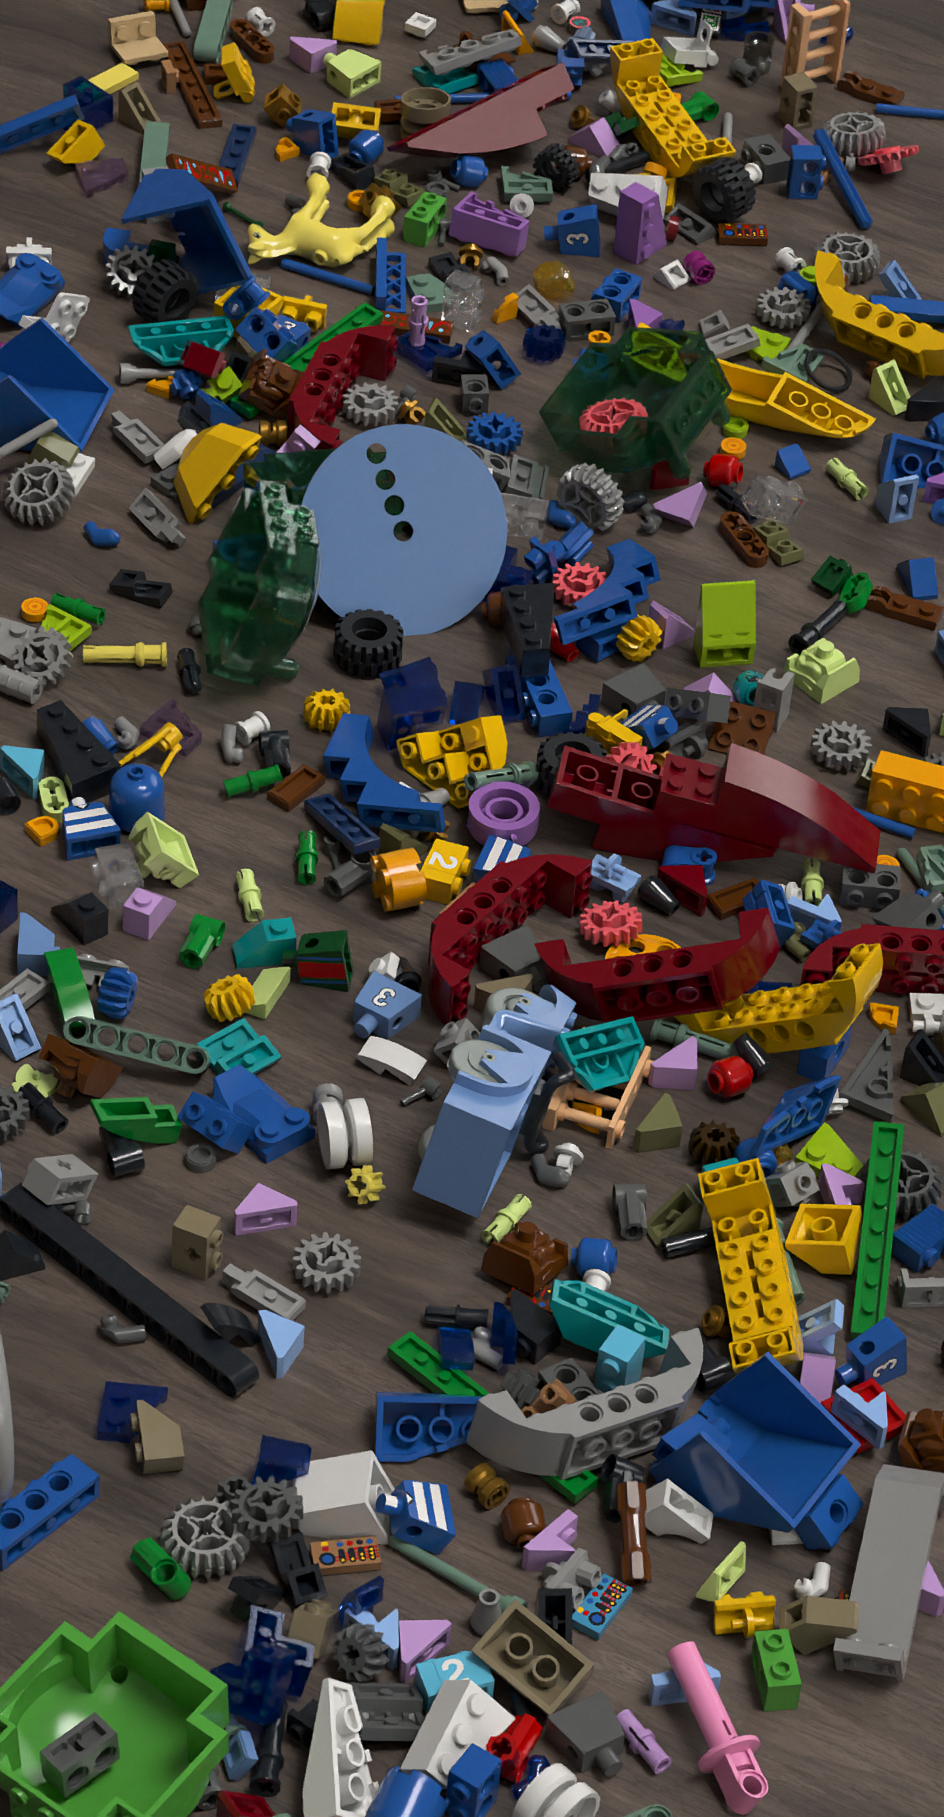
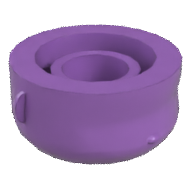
M492 782L476 789L470 797L468 805L469 816L466 826L473 838L483 846L489 835L502 837L522 846H525L534 838L539 824L540 803L534 793L526 787L511 782Z

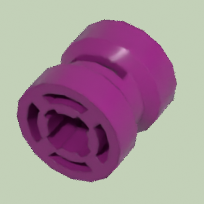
M701 251L690 252L682 262L685 271L699 285L710 282L715 275L716 269L714 265L707 260Z

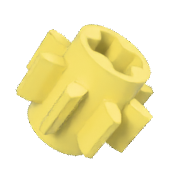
M364 1165L362 1170L360 1168L351 1169L353 1175L349 1180L345 1181L350 1191L348 1197H358V1204H367L369 1200H380L378 1194L382 1189H386L381 1179L383 1173H372V1165Z

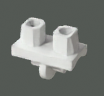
M27 237V244H17V247H6V267H9V270L15 265L17 256L23 253L36 255L52 265V248H42V245L32 244V237Z

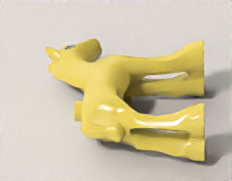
M314 173L306 181V189L309 195L308 201L302 209L290 218L280 234L276 236L271 235L262 227L253 223L248 227L249 245L247 251L250 253L248 264H254L263 258H274L282 255H298L317 265L332 268L347 264L355 256L367 252L377 244V237L387 238L394 233L395 227L390 217L395 212V205L390 198L380 195L375 198L371 206V218L361 227L333 228L326 226L320 221L330 207L329 201L326 199L330 185L325 176Z

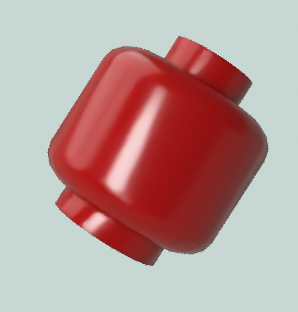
M715 453L704 464L703 475L707 477L710 486L719 487L721 484L734 488L737 483H741L743 478V463H740L738 457L734 455Z
M731 1056L715 1061L707 1074V1083L710 1090L721 1098H731L746 1093L750 1089L753 1079L752 1067L739 1056Z

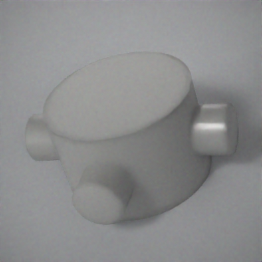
M849 153V156L845 157L844 167L848 172L855 170L856 157L853 156V153Z

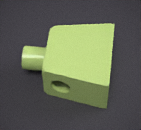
M348 49L337 56L329 52L323 59V64L327 66V82L349 99L380 82L381 61Z

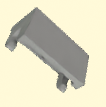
M772 668L763 679H759L757 682L754 707L777 712L773 724V731L777 733L789 715L795 673L787 671L781 679H776L773 677L775 676L776 669Z
M900 1268L901 1276H897L896 1283L902 1308L944 1307V1278L909 1279L907 1268Z

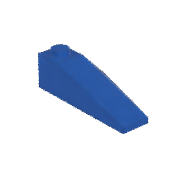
M601 0L600 9L617 40L640 41L650 39L651 12L644 0Z
M894 432L884 435L879 458L880 483L917 475L919 477L917 488H926L927 478L944 473V445Z
M834 1075L787 1090L762 1126L751 1154L754 1156L761 1155L818 1130L824 1123L842 1077Z
M376 1392L375 1456L377 1460L409 1462L467 1443L466 1440L478 1399L483 1396Z

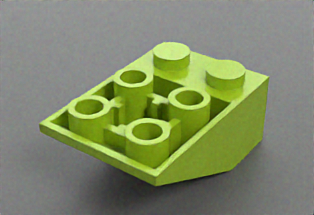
M755 580L701 584L693 644L700 668L753 664L756 647Z

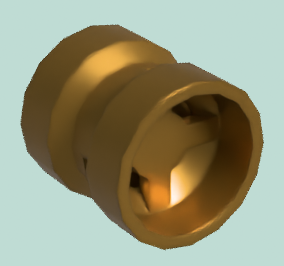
M259 420V435L262 437L260 443L264 446H269L270 444L283 446L287 441L286 420H277L275 423Z
M481 1463L474 1467L466 1476L464 1486L471 1494L479 1496V1502L486 1509H493L506 1499L510 1492V1486L503 1478L495 1476V1470L488 1463Z

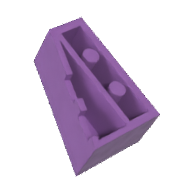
M634 182L620 191L614 253L637 265L665 247L667 241L659 194Z
M473 191L453 208L449 236L455 237L461 242L477 244L483 249H493L502 252L503 255L517 257L526 248L529 220L507 209L502 212L494 208V202L488 200L485 203L477 199V193Z

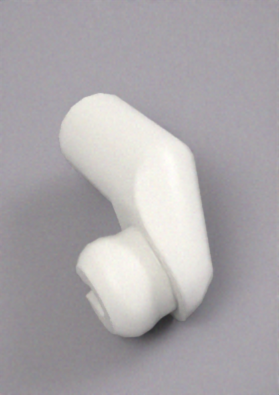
M818 1562L814 1565L812 1580L804 1578V1583L800 1579L797 1580L794 1584L796 1596L801 1599L805 1596L820 1597L826 1594L829 1585L830 1565L825 1562Z

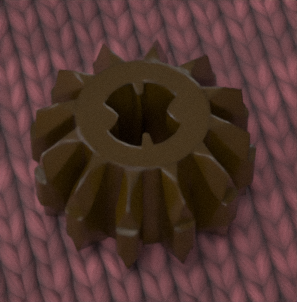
M712 1120L709 1125L701 1122L698 1128H693L690 1134L688 1150L689 1154L692 1155L693 1163H702V1166L732 1159L736 1147L741 1142L740 1137L736 1135L735 1128H727L725 1122L719 1125Z

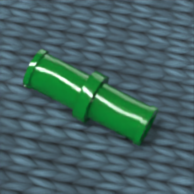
M58 592L51 599V605L78 619H84L100 626L106 618V610L104 608L87 604L84 599H73Z
M276 764L255 772L253 769L248 770L245 775L223 780V784L229 798L250 790L256 792L259 791L260 787L282 782L283 780L279 766Z
M307 830V839L305 840V831H301L298 834L299 850L296 852V863L298 864L297 880L299 883L307 885V876L309 875V884H313L316 881L315 865L318 863L316 834L313 831Z

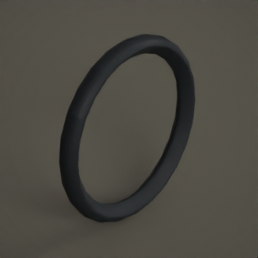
M816 348L806 354L804 359L806 372L818 386L828 391L840 392L846 390L851 385V369L847 362L837 353L824 348ZM817 353H824L835 358L846 370V383L839 387H833L820 381L810 369V358Z

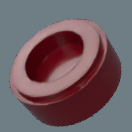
M669 216L665 233L666 240L674 241L676 239L679 217Z

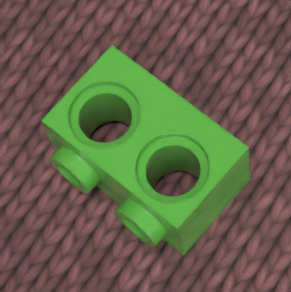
M425 191L404 216L403 241L426 247L439 231L440 219L446 218L447 198Z
M788 1629L755 1631L750 1657L764 1712L797 1709L802 1682Z

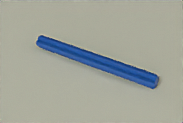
M816 129L813 138L816 144L820 145L822 155L826 156V163L861 229H869L873 220L825 129Z

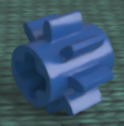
M184 368L173 374L172 384L169 386L174 396L178 395L182 400H191L196 397V392L201 389L200 385L203 384L199 372L194 373L193 370Z

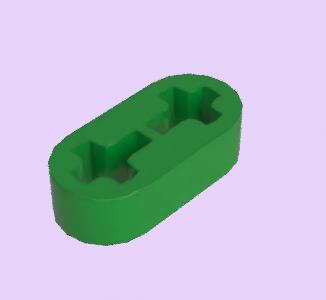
M860 572L847 579L839 600L847 605L844 609L848 608V613L858 612L866 605L873 589L868 574Z

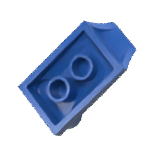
M23 253L17 256L15 265L0 279V318L21 330L23 327L19 325V322L23 315L36 316L64 288L65 280L61 276L60 271L31 253Z
M239 1064L213 1079V1100L254 1127L245 1143L266 1164L315 1138L316 1129L310 1124L309 1114L301 1108H293L261 1078L248 1071Z

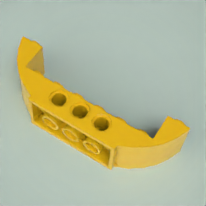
M337 0L333 40H339L344 43H363L368 46L379 45L382 35L383 8L386 0Z
M653 38L610 46L612 76L623 115L627 120L635 116L637 117L640 125L632 132L645 151L649 153L653 162L668 170L666 177L679 178L693 175L700 168L720 158H734L736 150L728 139L723 137L708 141L661 78L660 69L663 51Z
M817 251L815 260L816 284L824 316L831 329L835 332L838 342L886 363L895 359L899 369L922 379L926 375H944V332H938L926 323L915 322L903 313H894L882 304H873L861 295H853L843 289L845 287V280L840 259L833 253Z
M880 943L856 945L850 950V954L843 964L836 969V973L831 980L813 985L806 983L799 987H780L776 990L765 992L759 990L751 994L741 995L724 1004L722 1010L674 1017L680 1023L687 1024L689 1030L733 1044L732 1042L736 1038L747 1032L768 1054L836 1045L860 1014L864 1004L879 984L883 967Z
M759 1158L699 1173L702 1198L712 1221L733 1342L728 1344L734 1372L737 1375L767 1352L782 1366L802 1361L804 1345L786 1253Z

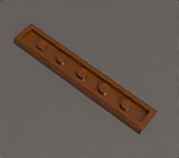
M185 42L164 43V47L168 50V57L164 58L165 60H171L174 69H178L179 83L177 85L198 128L222 127V118Z

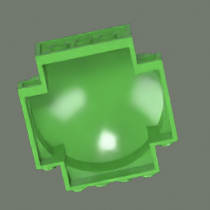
M120 1611L92 1639L64 1621L0 1687V1788L6 1791L9 1796L12 1816L187 1817L202 1798L209 1783L212 1770L229 1752L228 1732L223 1730L229 1723L228 1685ZM96 1712L117 1732L120 1759L64 1798L43 1777L40 1751Z

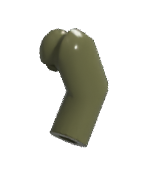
M793 922L796 932L789 939L785 940L784 946L801 962H805L812 953L800 941L801 934L806 931V927L799 922Z

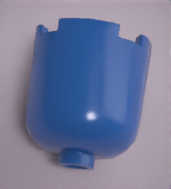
M129 764L117 770L112 776L109 789L108 812L119 826L121 833L122 830L131 832L135 823L146 812L151 813L161 821L165 819L164 783L161 775L148 765Z
M394 1766L388 1769L365 1817H442L450 1800L441 1797L442 1787L430 1777L414 1769L408 1775L400 1772L399 1766Z

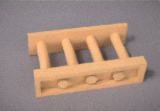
M832 0L831 6L811 12L800 3L791 5L781 86L783 77L804 72L810 79L826 75L835 84L837 83L842 70L851 3L848 0ZM830 16L829 26L810 31L812 21ZM827 36L826 46L807 51L809 41ZM824 56L823 66L805 71L806 61Z
M645 1046L630 1081L612 1086L624 1090L621 1100L580 1088L574 1079L571 1083L562 1085L555 1090L542 1128L554 1132L558 1121L567 1119L606 1131V1148L612 1149L616 1138L621 1139L626 1127V1121L624 1120L644 1077L649 1078L650 1063L653 1062V1060H650L651 1047ZM578 1099L614 1110L615 1113L612 1119L609 1120L569 1108L567 1102L568 1100Z

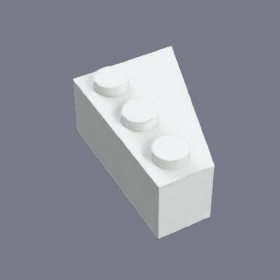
M591 173L588 196L592 204H597V209L617 216L620 191L637 182L659 194L662 218L664 219L668 187L663 176Z
M444 1680L400 1770L408 1775L411 1774L413 1769L433 1779L442 1789H447L449 1770L468 1747L474 1743L486 1750L485 1747L490 1736L500 1735L516 1718L472 1680Z

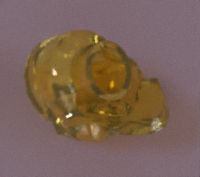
M557 260L544 262L533 272L535 287L546 298L555 299L561 296L563 291L571 290L573 293L576 290L571 271Z

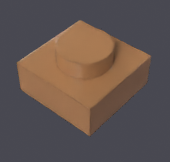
M162 60L161 83L167 94L176 93V83H179V72L177 68L174 69L171 60Z

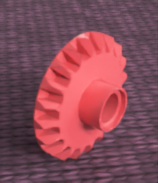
M897 145L875 150V153L864 155L857 159L858 164L862 166L879 164L881 174L902 170L900 159L916 155L920 150L919 145L904 147Z

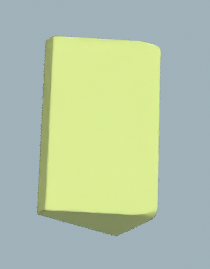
M291 968L263 969L252 985L256 1003L251 1006L249 1012L245 1013L266 1019L290 982Z
M740 1541L695 1594V1597L714 1602V1600H720L745 1572V1542Z

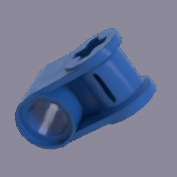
M254 275L242 283L223 304L224 313L230 319H241L252 309L260 306L270 296V292H265L255 281L256 277Z
M671 845L663 852L662 866L702 865L707 886L716 879L713 867L717 861V854L714 850L706 847L694 848ZM703 856H706V862H703Z

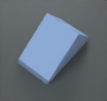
M263 1309L258 1311L257 1332L262 1338V1345L276 1379L283 1378L304 1347L305 1326Z

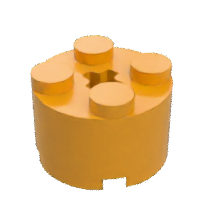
M412 847L378 854L370 858L371 868L376 877V881L372 882L373 894L376 899L381 898L385 912L423 904L422 901H426L427 885L424 872L419 873L416 864L421 863L416 850Z

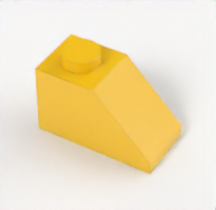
M77 120L46 154L48 157L62 163H90L105 147V144L94 126Z

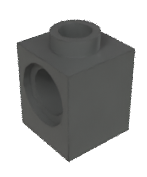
M461 375L459 396L462 414H482L483 412L488 414L489 388L487 375Z

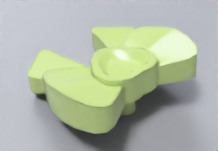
M24 1064L17 1071L16 1082H13L12 1086H14V1093H17L19 1088L25 1083H32L47 1098L56 1092L59 1079L53 1077L54 1074H44L38 1070L34 1071L29 1064Z

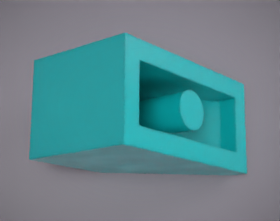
M291 917L262 920L233 943L232 951L237 969L281 965L283 951L296 950L297 938Z

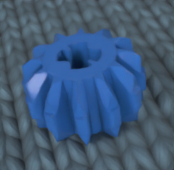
M111 967L105 973L104 979L101 980V986L98 990V1011L110 1018L124 1019L130 1013L131 1007L134 1006V999L138 988L137 975L128 971V969Z

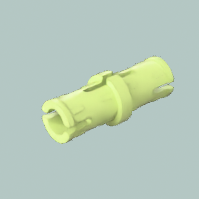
M838 458L830 459L827 462L825 470L838 481L837 484L842 489L848 490L856 500L864 499L868 495L869 488L856 477L857 474L852 469L846 468Z
M810 858L802 863L803 879L801 880V888L805 892V901L811 904L814 902L818 906L822 901L821 891L824 888V881L820 876L821 865L819 860L813 858V867H811Z
M241 869L243 879L239 871L235 875L239 887L238 899L244 906L246 919L249 922H258L256 912H258L260 919L264 917V911L260 902L261 890L256 886L253 871Z
M517 1194L505 1209H500L495 1214L496 1218L481 1233V1238L485 1244L489 1245L493 1239L499 1243L504 1235L514 1231L515 1223L532 1207L531 1201L526 1196L519 1202L522 1194Z

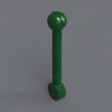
M229 202L223 204L224 211H230L246 222L263 228L261 221L252 220L233 208Z

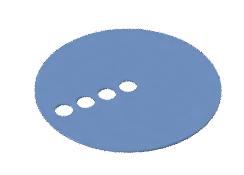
M411 424L381 426L367 430L344 442L323 461L315 472L306 489L299 513L298 530L310 524L315 527L319 536L320 546L316 538L311 537L314 568L317 572L321 549V574L318 595L340 617H345V614L349 612L354 613L355 610L359 609L384 611V614H391L394 616V619H398L400 626L403 627V636L430 634L440 631L470 613L491 589L501 568L506 550V511L502 495L491 472L482 460L462 442L446 433L425 426ZM375 443L381 444L386 450V457L379 464L371 463L366 456L368 447ZM383 469L390 470L395 476L394 485L387 490L380 489L375 481L377 473ZM392 495L401 497L404 502L403 511L395 516L388 514L384 507L386 499ZM400 521L410 523L413 528V534L407 541H399L394 536V526ZM306 538L300 543L299 549L305 571L308 573L311 569V553L309 539ZM312 574L309 580L316 590L317 579Z

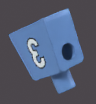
M374 971L354 1002V1032L361 1038H367L373 1032L384 1039H390L420 1016L422 995Z

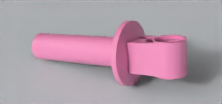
M692 1641L681 1643L667 1653V1658L710 1749L701 1757L698 1767L702 1773H714L725 1796L726 1803L732 1811L742 1815L748 1814L768 1792L767 1780L763 1776L754 1757L761 1743L755 1735L738 1737L696 1644Z

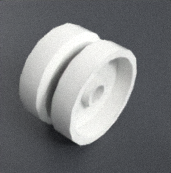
M364 1098L347 1099L343 1110L337 1101L319 1103L317 1109V1128L321 1155L326 1169L344 1168L347 1157L353 1166L371 1165L373 1160V1136L370 1115Z
M553 1764L544 1769L528 1785L519 1798L512 1817H595L600 1804V1796L586 1783H576V1776L565 1766Z

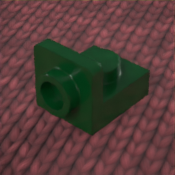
M619 112L605 117L617 139L629 134L640 125L636 116L627 120L626 117L622 118Z
M151 240L149 256H155L153 263L169 259L178 264L179 256L176 255L175 243Z
M829 556L811 578L812 584L834 597L847 579L853 575L852 567L844 559L840 558L837 560Z

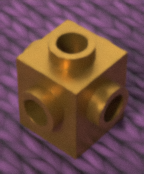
M282 83L265 96L263 109L268 113L273 122H277L284 128L289 118L301 113L302 101L297 93L292 92Z
M372 182L357 201L364 207L362 213L370 219L371 206L375 198L383 195L390 198L395 205V212L390 217L392 220L402 206L392 198L394 193L385 185L380 188Z

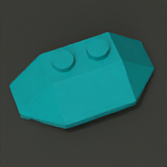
M228 316L128 326L133 345L162 366L179 365L178 363L187 340L221 352L234 335V330Z
M633 1016L559 1034L555 1036L553 1045L556 1052H562L576 1072L575 1080L589 1092L629 1082L638 1063L639 1052L643 1050L645 1043Z
M553 1281L549 1305L564 1339L599 1353L600 1347L617 1324L646 1337L643 1359L666 1353L670 1329L664 1325H659L654 1317L639 1306L582 1281Z

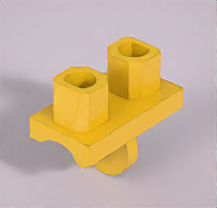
M306 295L304 300L283 296L284 303L281 307V315L306 323L312 332H316L318 328L325 329L327 323L326 304L313 302V297L310 295Z
M760 1591L750 1592L746 1598L733 1599V1597L727 1594L720 1600H714L713 1629L715 1634L743 1632L745 1638H753L755 1631L775 1629L774 1611L776 1599L774 1595L765 1596Z

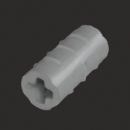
M0 665V692L5 693L7 696L18 698L19 701L23 700L30 704H35L42 694L43 682L31 677V675L8 668L6 665Z

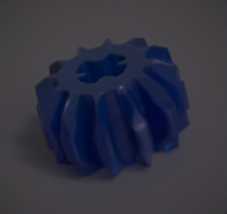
M545 323L543 325L534 324L533 327L527 328L522 346H524L523 350L526 352V357H533V361L541 360L543 363L545 361L554 362L555 359L561 358L566 346V340L562 329H556L555 325L548 326Z

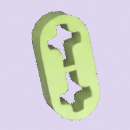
M46 777L39 782V801L43 816L56 819L58 823H62V810L65 807H69L64 783L59 778Z

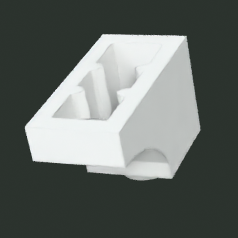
M669 1479L646 1490L647 1509L645 1512V1527L658 1537L663 1534H676L690 1538L699 1544L710 1540L714 1516L710 1510Z

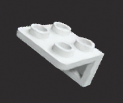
M61 292L57 295L46 318L23 315L19 325L26 329L40 318H43L69 343L76 333V328L82 316L87 311L90 299L85 295Z

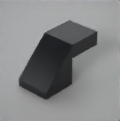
M302 1532L293 1534L290 1537L280 1538L278 1542H274V1540L268 1542L277 1576L295 1606L312 1601V1599L328 1596L319 1563L311 1564Z

